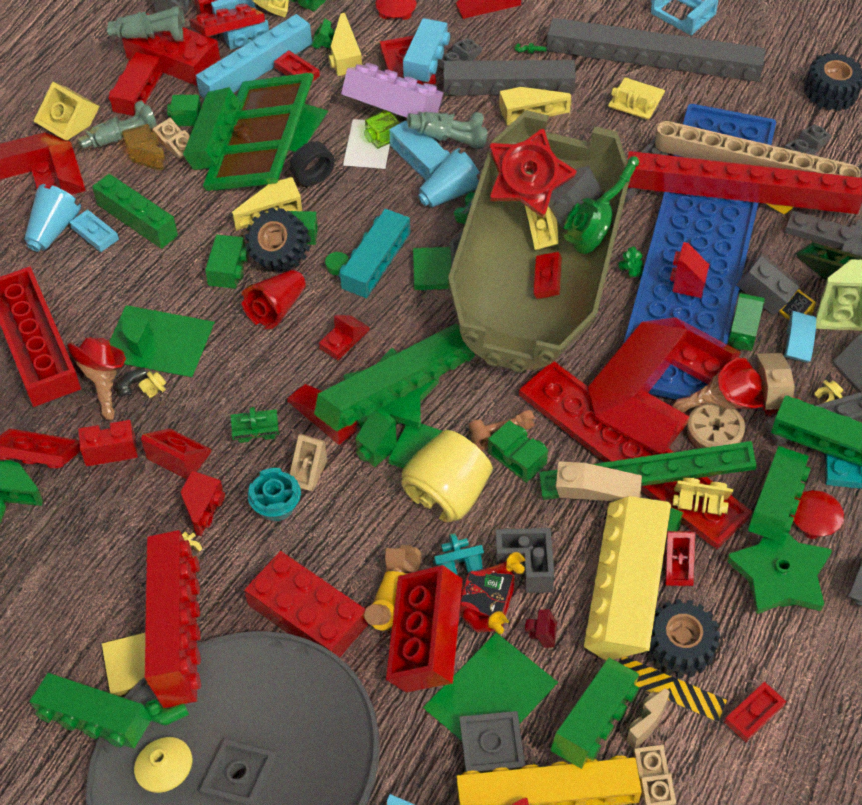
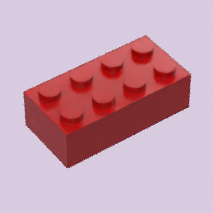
M182 27L183 41L180 42L175 41L169 31L155 32V38H122L127 59L131 60L136 52L160 57L163 73L198 86L196 75L221 60L217 40Z
M279 551L244 589L248 606L286 633L317 643L336 654L339 658L368 626L364 614L366 609L282 551Z
M444 565L398 576L386 680L405 692L453 684L463 579Z

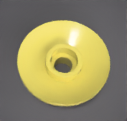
M164 737L151 742L140 752L136 759L134 774L137 782L145 790L154 793L174 789L186 779L191 770L193 761L191 750L185 742L174 737Z

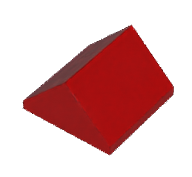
M171 428L142 434L141 437L148 460L185 479H188L192 471L197 472L212 451V449Z

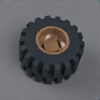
M825 53L823 56H817L810 65L804 83L805 95L807 98H811L810 101L813 104L816 103L818 107H824L826 110L835 109L836 111H841V108L845 110L849 106H853L862 88V68L859 62H855L853 58L846 57L847 55H839L838 53Z
M269 208L268 213L264 210L261 211L259 218L255 216L252 219L254 221L253 225H248L247 230L250 231L249 234H245V240L249 242L245 244L246 249L250 251L249 255L270 271L275 270L278 273H283V269L286 271L292 270V266L296 268L300 266L299 261L301 259L305 260L307 257L305 251L309 252L310 246L307 243L311 242V238L307 234L309 232L307 227L288 210L286 212L282 208H278V210Z
M675 599L673 605L668 601L663 604L662 608L658 607L655 610L647 657L650 662L656 660L654 667L658 670L662 667L665 668L666 675L671 676L672 672L677 673L676 678H683L685 673L690 678L694 677L697 671L699 673L705 671L706 666H709L719 645L720 632L717 631L719 627L717 620L712 621L713 614L710 611L704 612L705 606L700 603L698 606L692 605V600L682 603L681 599Z

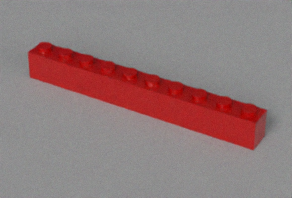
M634 151L628 152V159L636 156L639 160L638 166H636L630 177L628 188L858 214L862 204L861 177Z

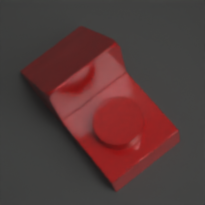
M335 315V328L319 342V349L337 361L370 330L367 325L351 315Z

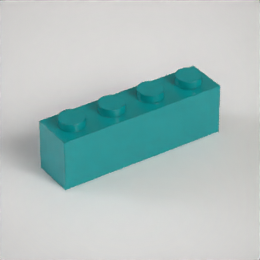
M384 209L382 214L375 218L373 227L364 234L359 247L352 251L350 260L340 269L341 289L364 298L370 295L410 235L409 217Z

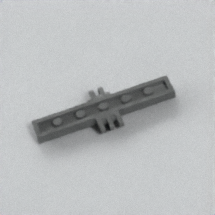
M792 211L785 230L786 234L862 256V220L858 219L856 225L851 224L848 227Z

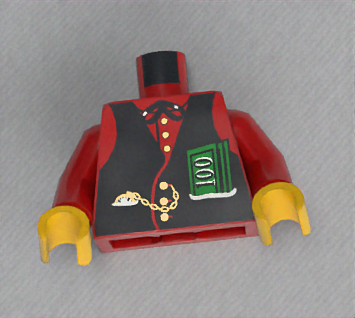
M514 552L510 554L507 561L498 565L469 572L466 584L462 585L460 616L475 632L495 631L498 634H503L504 623H509L506 615L515 588L514 574L512 573L514 571L517 574L524 572V567L520 562H524L525 558L520 553Z

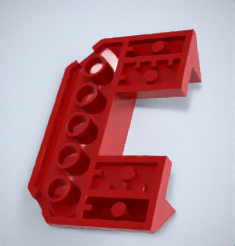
M44 132L0 143V180L32 172L37 188L41 184H46L44 188L50 189L51 186H55L71 195L86 191L70 141Z
M677 317L643 321L588 386V394L592 401L595 420L656 455L664 454L687 425L690 416L648 392L671 364L709 385L725 364L738 358L741 352Z

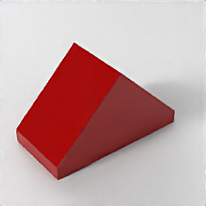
M667 531L663 555L666 586H694L695 531Z

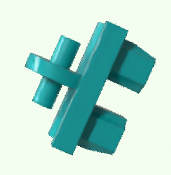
M453 533L449 534L450 542L441 544L442 552L450 550L452 552L434 556V560H432L434 567L444 565L456 575L458 574L455 564L464 562L467 574H469L471 571L482 569L481 557L484 554L482 545L460 550L462 547L469 546L468 539L458 540L456 534Z

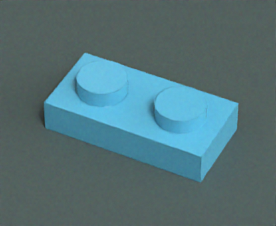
M88 209L70 221L71 228L100 252L119 240L118 234Z

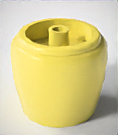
M445 430L422 447L408 461L402 471L401 485L407 495L417 504L421 503L426 508L431 509L437 502L443 508V512L439 517L442 521L446 523L458 521L470 511L492 473L493 467L486 455L475 444L454 431Z

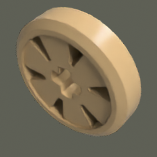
M717 404L697 406L691 412L689 422L687 423L688 437L698 449L741 443L745 432V423L740 413L736 409H724ZM713 425L719 426V431L713 430Z

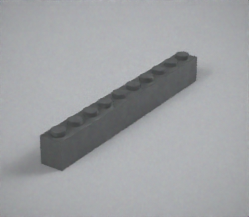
M552 18L547 38V51L756 82H760L766 48L559 18Z

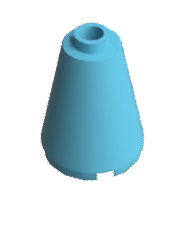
M460 148L453 150L419 188L420 194L418 197L424 206L429 205L432 208L477 189L479 180L476 175L480 172L465 152L459 153Z
M41 184L35 194L24 238L27 247L35 252L45 251L81 210V204L79 203L77 206L74 203L76 198L55 186L47 189L44 188L46 184Z

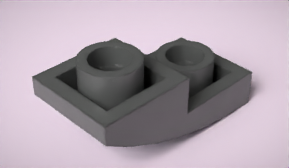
M469 38L454 43L452 51L444 54L442 59L438 60V67L444 70V61H473L482 52L483 48Z
M814 124L802 130L799 138L786 144L784 148L814 155L827 144L832 135L827 133L824 128Z

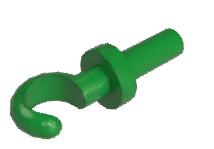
M518 43L514 47L517 52L528 51L530 54H533L534 51H547V47L534 46V43H529V45H524L523 47H520L521 44Z

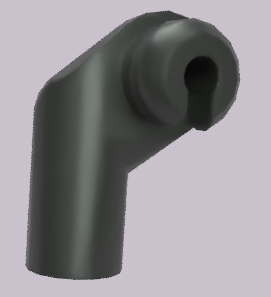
M142 367L127 372L116 382L115 388L118 389L120 396L131 394V384L148 378L145 368Z

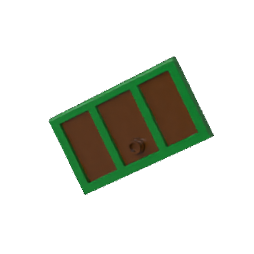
M312 73L242 82L237 95L240 106L218 164L215 167L209 168L203 184L206 191L268 185L278 182L314 78Z

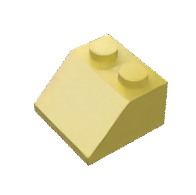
M52 82L34 122L67 141L91 125L100 106L73 90Z

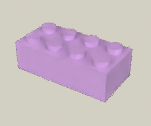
M366 63L365 65L357 64L356 67L347 68L341 92L342 95L407 117L408 113L417 114L419 111L423 113H438L443 92L436 90L437 87L432 84H418L414 78L398 77L397 72L378 70V66L371 63Z

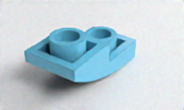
M795 311L791 312L786 333L788 340L784 357L805 363L811 361L816 332V317Z

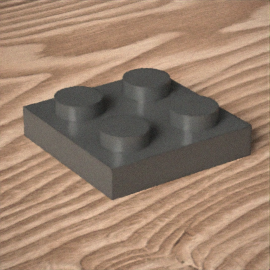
M517 711L459 717L465 772L479 771L480 773H488L496 768L517 770L525 766Z

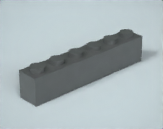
M574 60L444 61V96L500 95V91L518 87L570 94L575 93L576 74Z

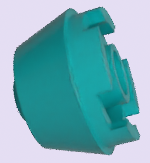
M281 468L262 470L259 472L260 476L250 483L248 489L249 504L266 520H284L293 513L300 500V485L293 475L282 472Z

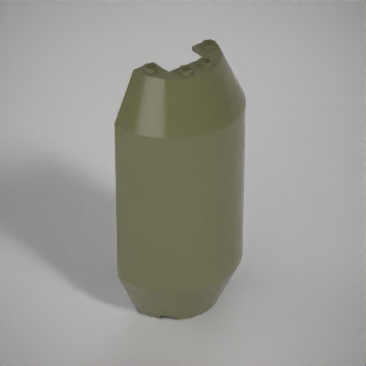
M528 110L524 111L491 142L517 144L527 140L540 129H544L551 151L555 154L556 158L573 169L589 165L604 193L620 179L619 175L622 174L627 165L617 131L594 126L591 142L546 132L549 115ZM489 150L450 270L448 285L460 333L465 344L489 365L523 372L524 370L542 368L554 362L595 320L629 182L625 184L617 195L609 200V205L612 209L611 224L607 234L593 251L587 254L578 253L572 244L564 238L567 230L562 229L558 221V244L536 251L525 205L520 201H490V195L499 173ZM559 252L562 257L560 295L536 299L534 295L536 256Z

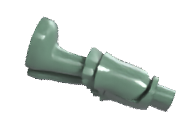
M174 6L151 15L139 11L136 14L123 18L118 17L117 21L108 22V35H118L119 38L148 39V37L155 38V32L169 31L173 39L180 42L183 41L182 27H185L184 12L181 6Z
M140 100L135 103V115L123 121H120L118 116H115L113 119L110 118L104 123L91 128L90 132L85 131L86 135L77 140L83 149L90 146L97 148L111 142H118L124 134L152 130L154 127H157V123L150 106H145L144 102Z
M419 111L417 114L408 113L407 115L409 128L416 129L418 133H424L439 141H446L447 138H452L472 148L482 149L487 139V129L482 127L483 114L480 112H474L467 122L453 120L455 115H448V113H423Z

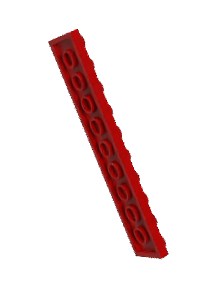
M555 361L547 365L519 389V396L603 462L656 455L595 420L592 401L588 394V386ZM668 448L664 454L673 453L674 451ZM708 477L695 478L700 480L699 484L710 485L713 482ZM678 481L641 486V491L652 500L668 502L671 504V508L683 512L681 522L692 531H695L699 537L716 550L752 514L749 508L732 495H730L728 500L724 499L723 501L728 503L727 514L707 513L709 498H707L705 513H702L703 497L699 496L697 512H695L694 495L692 510L678 509V506L673 505L674 495H679L680 493L674 491Z

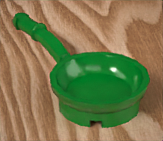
M636 156L628 159L626 167L622 174L619 175L620 179L605 192L600 199L594 201L591 198L582 199L584 203L581 205L577 203L568 214L564 224V229L567 230L564 238L572 244L578 253L587 254L593 251L607 234L612 219V209L609 205V200L617 195L627 182H630L629 179L639 164Z

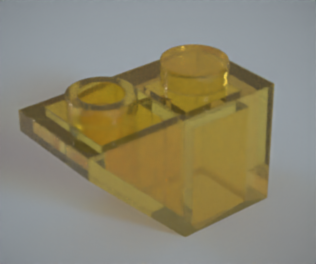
M148 124L122 131L126 149L133 163L159 171L164 170L162 160L166 158L162 146L157 147L159 145L157 134L155 131L151 132Z

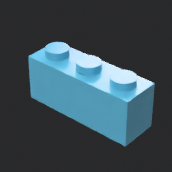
M422 19L403 59L404 77L429 82L431 75L437 71L438 60H441L443 57L444 46H448L450 41L447 23Z
M407 120L389 129L390 146L425 181L450 155L447 150H444L438 144L434 137L424 133L420 134L416 129L409 128Z

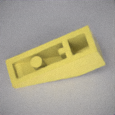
M345 13L340 14L331 44L332 55L328 56L330 67L335 68L337 76L345 75L347 68L356 67L357 64L362 65L361 52Z
M526 87L500 91L499 108L507 125H510L526 110L549 115V117L570 113V93Z
M293 178L279 180L276 184H268L232 211L236 231L247 228L248 225L252 226L254 223L252 219L255 216L259 218V213L263 210L268 213L269 208H274L275 210L282 208L286 212L287 210L302 211L301 196Z
M525 205L535 250L557 245V219L549 206L545 217L542 218Z

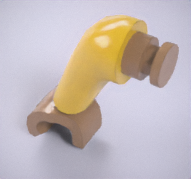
M401 545L399 548H386V572L372 605L366 608L364 614L367 623L375 629L389 630L392 628L398 576L416 572L419 569L421 552L418 548L411 545Z

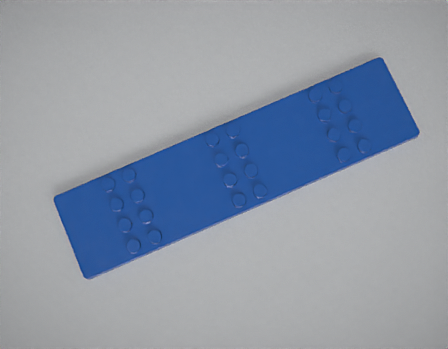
M689 104L683 125L771 145L776 120ZM664 192L624 343L643 321L677 317L727 344L739 287L736 284L742 278L758 203ZM683 242L689 243L709 264L701 298L672 292L674 282L670 281L673 267H677L673 265L676 251L681 252ZM671 364L648 393L677 400L689 397L692 393L698 392L708 384Z

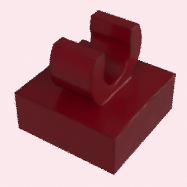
M539 609L537 620H526L525 631L530 632L529 637L531 639H539L544 648H555L558 622L550 609Z

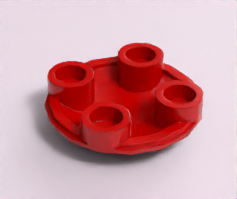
M376 0L375 2L379 17L382 19L401 18L408 20L412 17V12L417 5L416 0Z
M811 490L803 492L800 499L795 498L800 500L795 516L791 515V517H794V524L803 531L807 538L816 539L832 535L841 528L844 522V511L841 504L832 495L823 491Z

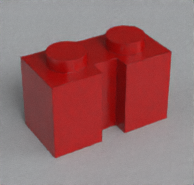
M131 420L110 423V429L101 430L99 425L78 428L80 451L86 467L138 458L136 436Z

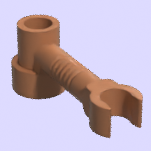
M527 410L516 415L515 418L489 425H484L482 420H474L469 424L472 434L471 441L481 451L488 449V438L492 436L491 434H494L509 420L515 425L522 426L524 429L534 427L533 419L535 417L533 412Z

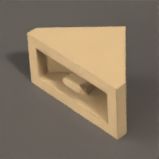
M299 434L290 475L295 477L300 488L313 491L327 463L325 441Z

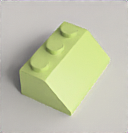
M850 260L828 277L816 314V329L862 331V260Z

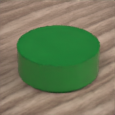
M342 252L329 254L325 259L326 270L332 275H339L341 267L349 261L348 256Z

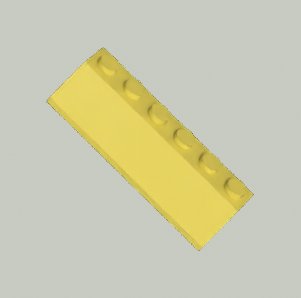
M628 496L609 503L584 642L585 648L605 661L609 657L614 660L649 651L671 504L668 502Z

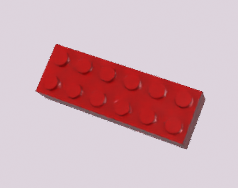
M31 266L1 276L0 325L32 406L36 407L81 390L75 369Z
M180 530L147 537L145 679L163 708L197 702V690L201 689V679L197 672V665L201 664L200 652L197 648V641L201 638L200 629L197 624V617H200V607L196 600V595L200 594V585L196 578V572L200 571V565L197 556L192 555L189 541L184 540Z

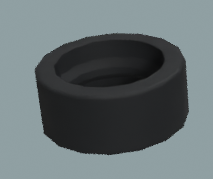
M312 141L301 146L293 154L289 169L302 185L313 186L329 176L334 168L335 159L324 144ZM320 157L318 162L313 167H311L308 170H305L306 166L312 160Z

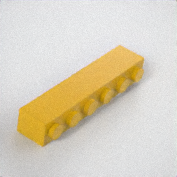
M615 756L606 761H598L597 759L591 761L588 759L582 769L567 762H556L547 767L526 765L517 770L496 768L488 773L467 771L457 776L459 805H511L525 797L528 798L529 805H623L639 803L642 793L636 759L627 758L626 756Z

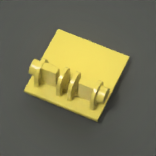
M624 78L618 88H613L611 94L613 98L608 107L649 120L665 90Z
M683 478V481L677 482L674 491L680 493L679 495H674L673 505L678 506V509L692 510L694 495L695 512H697L699 496L703 497L702 513H705L707 498H709L707 513L727 514L728 503L723 501L724 499L728 500L733 493V489L727 488V484L711 482L710 485L699 484L700 480L694 478Z

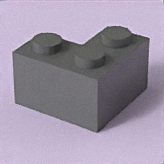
M551 528L496 529V565L507 561L510 554L518 552L525 558L524 562H520L524 567L525 593L553 592L554 565Z

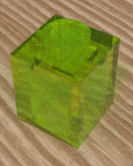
M385 110L365 120L364 136L369 143L371 142L379 149L390 144L389 129L397 126L400 122L389 111Z

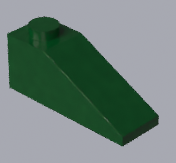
M814 242L796 253L797 258L826 281L828 277L850 260H862V256Z

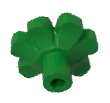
M630 247L628 251L623 253L624 260L619 261V268L621 270H629L630 277L642 276L643 260H640L642 254L635 247Z

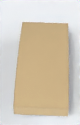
M171 118L152 129L155 137L173 155L179 159L184 157L183 152L190 137L185 130L181 131Z
M666 688L658 694L653 692L643 701L644 706L641 717L630 724L627 742L633 749L640 746L658 725L669 696V691Z
M664 745L633 749L645 805H676L671 774L668 772Z

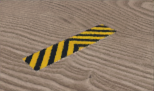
M622 657L620 664L639 673L636 686L650 693L656 692L657 694L666 688L669 691V701L719 722L727 702L726 699L666 675L631 658Z

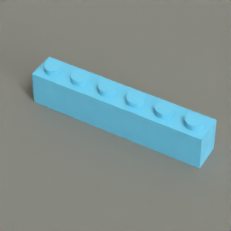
M295 14L196 75L199 95L205 99L207 92L228 87L234 93L240 89L242 82L255 80L273 69L274 61L288 50L297 54L312 43L310 24Z

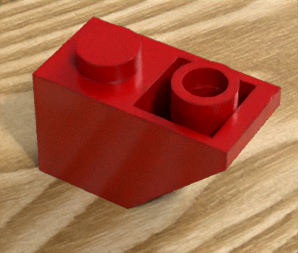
M683 242L681 252L676 251L673 265L677 267H673L670 281L674 282L672 292L701 298L709 264L689 243Z
M192 471L180 492L196 535L202 536L205 528L211 526L213 514L217 506L220 507L222 505L225 492H223L221 480Z

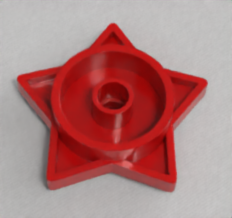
M540 129L527 140L517 144L491 143L489 147L499 173L490 195V201H520L542 218L546 215L552 191L574 178L577 173L575 169L556 158L555 154L551 151L544 129Z

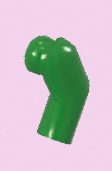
M153 699L149 700L144 706L151 717V721L164 726L189 715L185 704H179L168 709L163 708L157 700Z

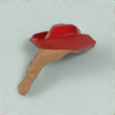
M87 337L80 347L73 343H68L66 345L67 349L74 358L76 365L95 383L98 399L101 402L102 415L106 420H113L114 410L112 408L111 388L116 376V370L121 368L126 360L124 352L111 346L109 340L104 338Z
M735 358L725 364L709 385L698 392L692 393L689 397L677 399L673 407L683 413L692 407L702 404H717L724 409L763 407L764 398L761 392L763 382L760 375L753 369L746 358Z

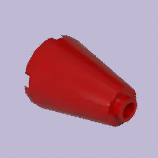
M289 270L249 285L241 293V296L244 295V301L241 302L244 312L254 324L258 325L260 323L265 326L263 329L266 330L274 329L280 324L306 287L305 278L301 273Z

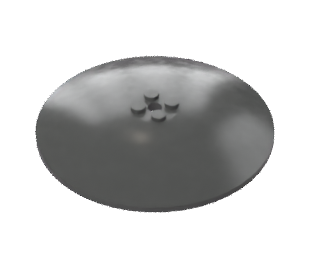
M265 631L241 632L220 636L197 644L201 657V664L197 665V672L201 679V689L197 690V702L185 704L189 715L165 726L151 721L135 749L124 745L119 748L109 743L107 739L99 737L90 761L86 788L87 805H366L375 783L379 764L380 739L375 710L366 689L351 668L336 654L317 643L291 634ZM145 677L124 697L141 703L144 706L149 700L154 699L159 702L149 684L146 685ZM164 737H174L185 742L191 750L193 758L192 767L186 779L174 789L166 792L154 793L142 788L134 774L135 762L140 752L151 742ZM246 769V774L242 778L233 779L236 771Z

